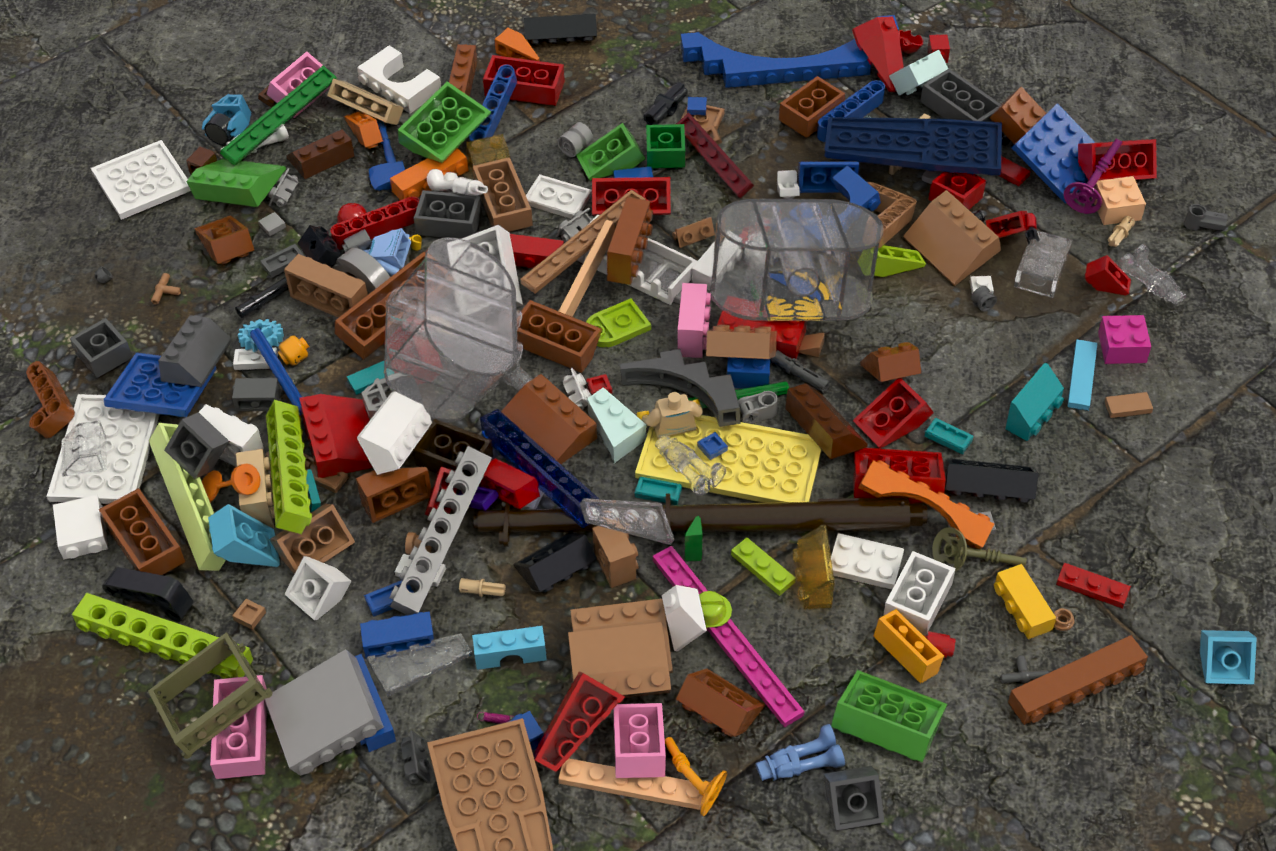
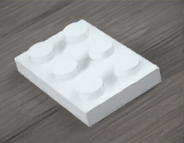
M838 533L827 574L893 589L896 584L904 549Z

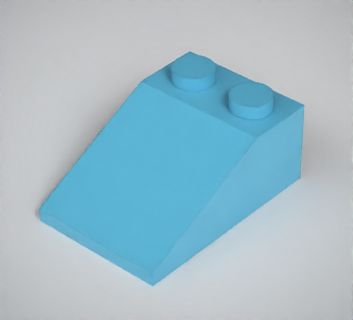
M229 504L208 517L212 550L216 556L236 563L272 567L280 565L279 555L269 540L275 536L274 529Z

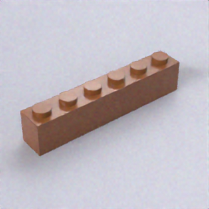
M1132 635L1011 690L1008 703L1023 725L1031 721L1033 723L1038 722L1048 713H1057L1064 706L1070 703L1076 704L1091 693L1098 694L1108 685H1117L1130 675L1136 676L1145 669L1144 666L1148 656Z

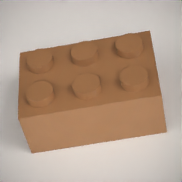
M730 325L713 326V329L707 331L706 356L756 359L773 358L776 356L777 331H771V327L759 326L755 330H750V326L742 325L734 327V329H730Z

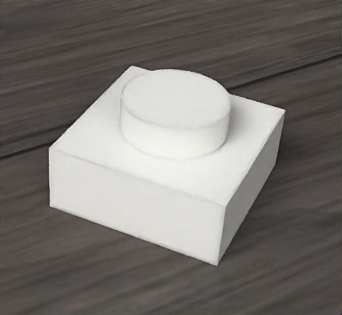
M991 276L970 277L972 293L981 286H987L990 289V294H993Z

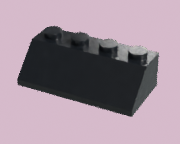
M596 14L524 18L525 39L529 41V44H540L541 40H547V43H558V39H565V42H576V38H583V41H593V37H597Z
M947 458L945 489L954 495H963V492H971V496L985 497V494L994 495L995 499L1007 500V497H1016V501L1029 502L1030 499H1036L1039 473L1035 467Z

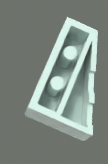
M937 50L889 75L898 95L905 92L909 95L917 91L916 87L918 85L921 89L923 84L947 70L948 67L940 51Z
M605 388L600 389L587 398L588 415L596 422L597 432L601 435L614 463L645 442L646 424Z

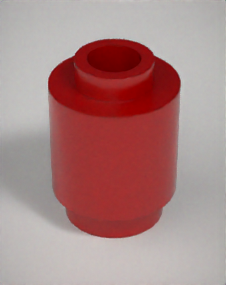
M931 631L927 632V636L923 635L944 655V658H947V656L953 657L955 638Z

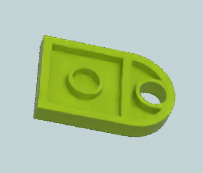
M632 298L597 312L586 321V323L602 329L597 346L604 348L618 345L651 330V323Z

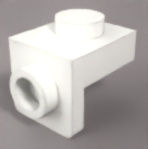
M796 170L777 172V190L780 197L792 199L795 196H800Z

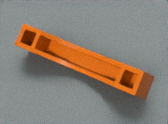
M872 461L858 487L859 489L877 498L902 496L923 502L940 513L951 527L958 529L965 537L968 546L976 549L983 548L994 526V523L990 522L988 516L969 511L970 508L963 503L956 504L950 501V497L941 492L935 493L929 490L930 487L927 484L919 481L916 483L910 480L909 475L901 471L895 472L889 469L890 466L883 461Z

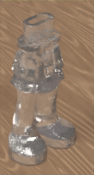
M1145 244L1140 245L1133 255L1127 253L1122 257L1118 267L1124 273L1143 282L1148 287L1147 291L1153 292L1155 296L1164 298L1166 302L1171 301L1174 305H1177L1186 298V295L1181 291L1182 287L1178 286L1166 271L1155 267L1148 260L1150 250Z
M664 435L655 443V446L660 450L659 453L665 458L667 463L676 472H681L690 482L691 489L696 495L707 494L710 490V485L713 488L716 487L726 474V467L724 465L715 463L711 467L708 466L696 455L693 449L679 442L676 438ZM691 464L701 475L696 474L688 465Z

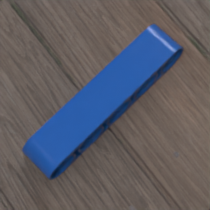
M503 65L498 69L482 106L491 111V114L469 135L471 145L477 152H483L488 148L517 84L514 68L510 65Z
M877 80L871 81L818 120L817 138L822 142H826L828 119L830 117L863 118L881 105L884 99V83Z

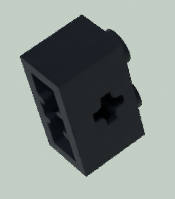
M309 225L297 244L306 257H310L314 261L326 264L332 268L342 253L325 228Z

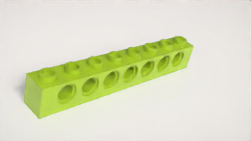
M274 400L266 414L275 525L276 528L302 534L305 527L311 523L312 513H310L309 485L306 482L307 470H305L306 457L303 455L304 443L302 442L303 430L300 427L301 416H299L298 406Z
M89 593L85 594L72 613L77 628L84 632L91 631L97 633L104 639L111 638L117 640L122 645H132L142 652H152L165 660L173 659L182 665L219 638ZM246 647L243 654L251 665L253 657L250 648ZM231 654L206 673L219 675L223 679L244 677L245 675L234 654Z

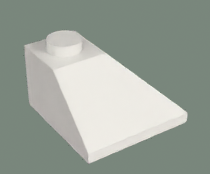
M304 556L285 595L313 620H318L342 600L351 580L337 568Z
M675 585L662 595L674 651H679L707 631L698 589Z

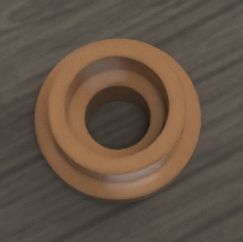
M1060 608L1053 612L1056 616L1055 629L1068 631L1073 627L1074 617L1068 609Z

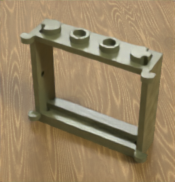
M227 632L148 690L174 743L183 751L181 754L185 759L190 758L196 750L273 694L270 688L266 690L263 688L244 656L245 645L243 643L238 645ZM231 654H234L248 681L180 731L168 708L167 702Z

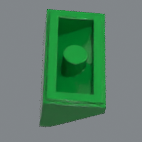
M699 516L695 517L685 534L686 562L701 561L703 534L701 518Z

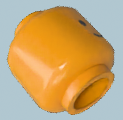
M292 335L278 346L279 351L277 353L286 365L296 366L308 357L306 349L309 348V345L303 337L298 339Z

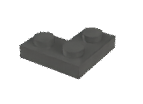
M293 244L260 262L263 269L272 278L284 272L287 265L298 254L305 255L296 244Z

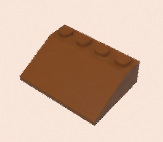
M542 374L526 383L493 420V423L547 473L597 439L596 422Z

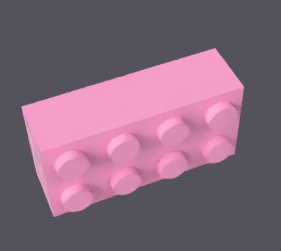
M257 676L263 688L266 690L267 688L263 676ZM238 677L214 680L213 707L246 683L248 678ZM265 699L211 739L210 766L216 779L265 774L267 718Z

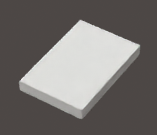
M539 174L526 197L530 207L573 219V215L579 210H583L592 196V190Z

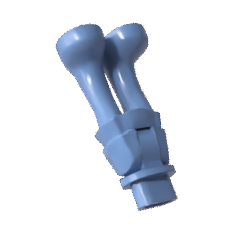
M827 724L821 727L817 739L805 744L790 745L785 749H779L770 755V758L765 756V760L755 764L762 781L772 778L774 781L777 780V777L789 778L793 777V775L800 776L802 772L827 766L840 768L845 766V759L840 746L836 745L831 725ZM826 751L821 755L804 760H799L800 757Z

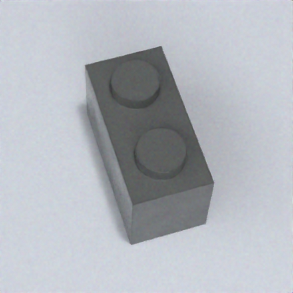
M235 378L232 396L235 410L268 411L274 400L280 401L281 390L278 378Z

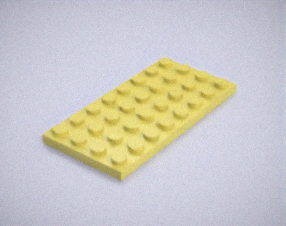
M701 415L700 417H694L697 427L695 431L657 439L654 428L649 427L635 471V478L638 479L639 477L662 480L681 484L684 488L762 503L809 502L822 449L808 434L743 422L741 424L719 427L715 417ZM716 432L728 446V451L709 460L698 448L697 442Z

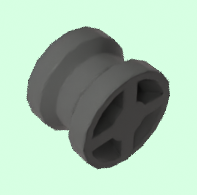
M981 286L972 293L971 300L978 304L980 311L986 312L996 304L997 297L994 294H990V289L987 286Z

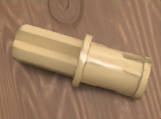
M1125 216L1121 223L1114 227L1113 233L1108 238L1109 246L1117 247L1123 239L1127 238L1129 230L1135 224L1134 219L1128 223L1131 217Z
M461 578L459 584L460 593L478 594L480 597L483 594L504 596L506 590L504 584L485 582V579L470 580Z

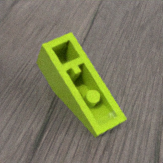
M885 245L881 248L868 247L859 261L867 275L880 277L922 268L926 265L924 259L916 250Z

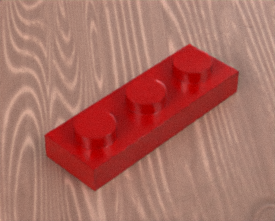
M1067 563L1063 564L1056 583L1060 587L1122 609L1131 587Z

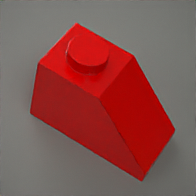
M1108 255L1087 263L1085 279L1097 291L1125 296L1129 294L1131 279Z

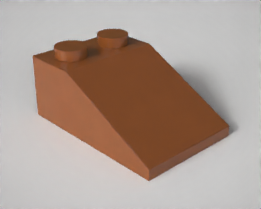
M231 215L194 228L210 257L217 264H226L232 258L237 256L245 257L249 255V252L254 251L248 228Z
M909 342L900 343L898 347L893 348L880 347L878 351L871 352L860 361L861 366L880 382L921 373L919 349Z
M427 467L400 468L378 475L374 470L356 478L362 506L372 523L430 498L432 491Z

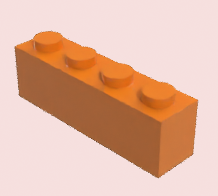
M457 148L443 163L427 158L391 177L392 192L400 200L408 197L418 198L423 190L432 191L427 183V175L432 169L441 170L443 175L447 172H453L457 176L462 175L468 171L467 157Z

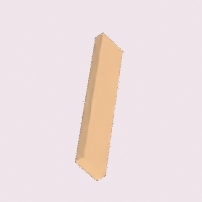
M605 221L559 312L573 317L609 248L615 231L612 221Z

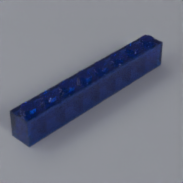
M499 409L480 417L482 437L492 440V446L513 466L534 476L539 483L538 488L579 526L584 528L601 519L599 498Z

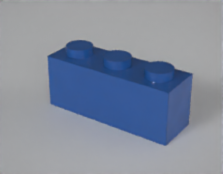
M419 612L418 614L414 613L401 617L393 616L389 619L370 620L366 623H360L366 659L435 647L430 612Z

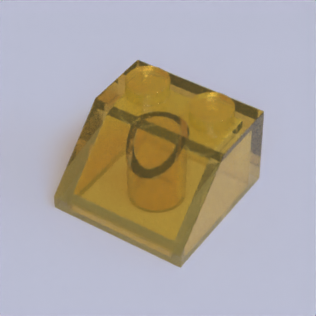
M503 134L466 142L468 161L472 171L475 165L510 157Z

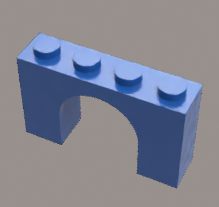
M848 166L833 177L835 188L850 201L843 213L835 217H821L802 202L788 214L790 221L821 252L831 247L839 237L845 235L851 227L861 222L869 212L874 211L881 203L878 191Z

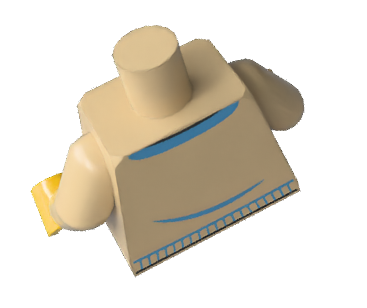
M672 392L668 395V398L656 401L655 409L650 414L649 411H641L636 414L647 426L654 428L658 439L697 430L694 417H700L703 411L699 399L689 401L687 395Z

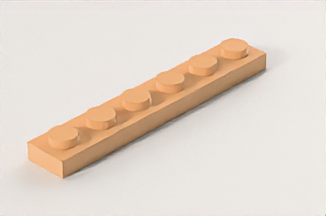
M568 759L562 765L558 779L559 784L697 810H700L703 797L689 780L667 776L616 778L615 767L575 759Z

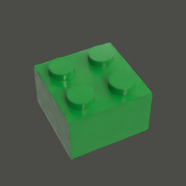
M684 124L646 125L647 167H685Z

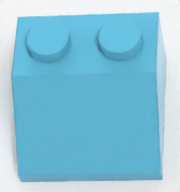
M1201 630L1200 657L1205 683L1254 684L1257 638L1249 631Z

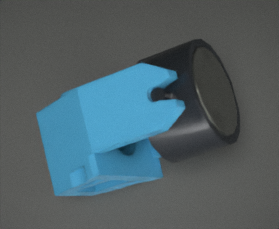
M227 94L218 102L212 104L213 111L203 121L202 130L205 131V136L212 142L222 146L226 145L233 137L241 134L249 125L251 111L243 95Z

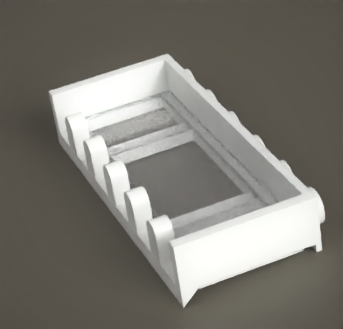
M648 238L647 249L642 251L644 253L642 263H638L639 271L637 278L634 277L629 286L671 305L674 297L682 290V283H689L691 280L692 267L696 264L697 260ZM590 250L587 251L584 255H582L577 261L584 263ZM607 251L597 269L606 275Z

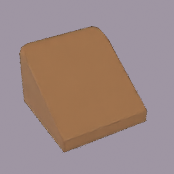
M825 333L805 335L799 353L819 357Z

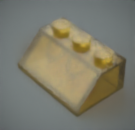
M821 525L798 539L797 549H793L794 563L798 562V568L795 569L796 581L801 583V587H798L799 601L803 600L804 609L832 608L835 582L826 525Z

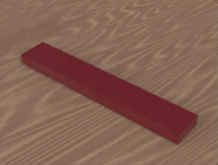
M689 112L676 123L684 124L687 140L739 198H742L754 187L753 183Z

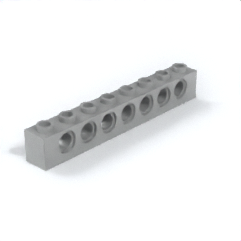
M467 446L464 453L459 452L455 460V464L458 466L455 471H450L445 481L449 485L446 490H441L436 500L440 504L437 509L432 508L427 518L431 522L428 528L423 527L418 537L421 543L418 548L414 546L410 553L409 559L412 562L409 567L404 566L399 576L402 579L400 587L395 585L389 597L393 600L390 605L391 608L406 615L419 613L492 457ZM462 470H468L472 476H465ZM453 489H460L463 495H456ZM444 508H451L454 514H447ZM434 527H442L445 533L440 534L436 532ZM425 546H432L436 552L429 553ZM416 566H424L426 572L420 573L417 571ZM406 585L415 586L417 592H409Z

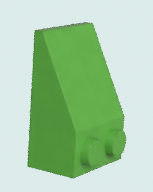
M623 123L576 155L590 181L592 178L613 175L614 170L632 169L646 159L633 135Z

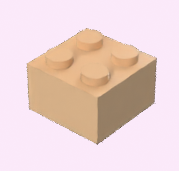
M1133 176L1097 181L1094 189L1098 191L1102 198V205L1097 212L1103 225L1121 223L1125 216L1131 217L1128 222H1131L1132 219L1134 221L1142 220L1146 203Z

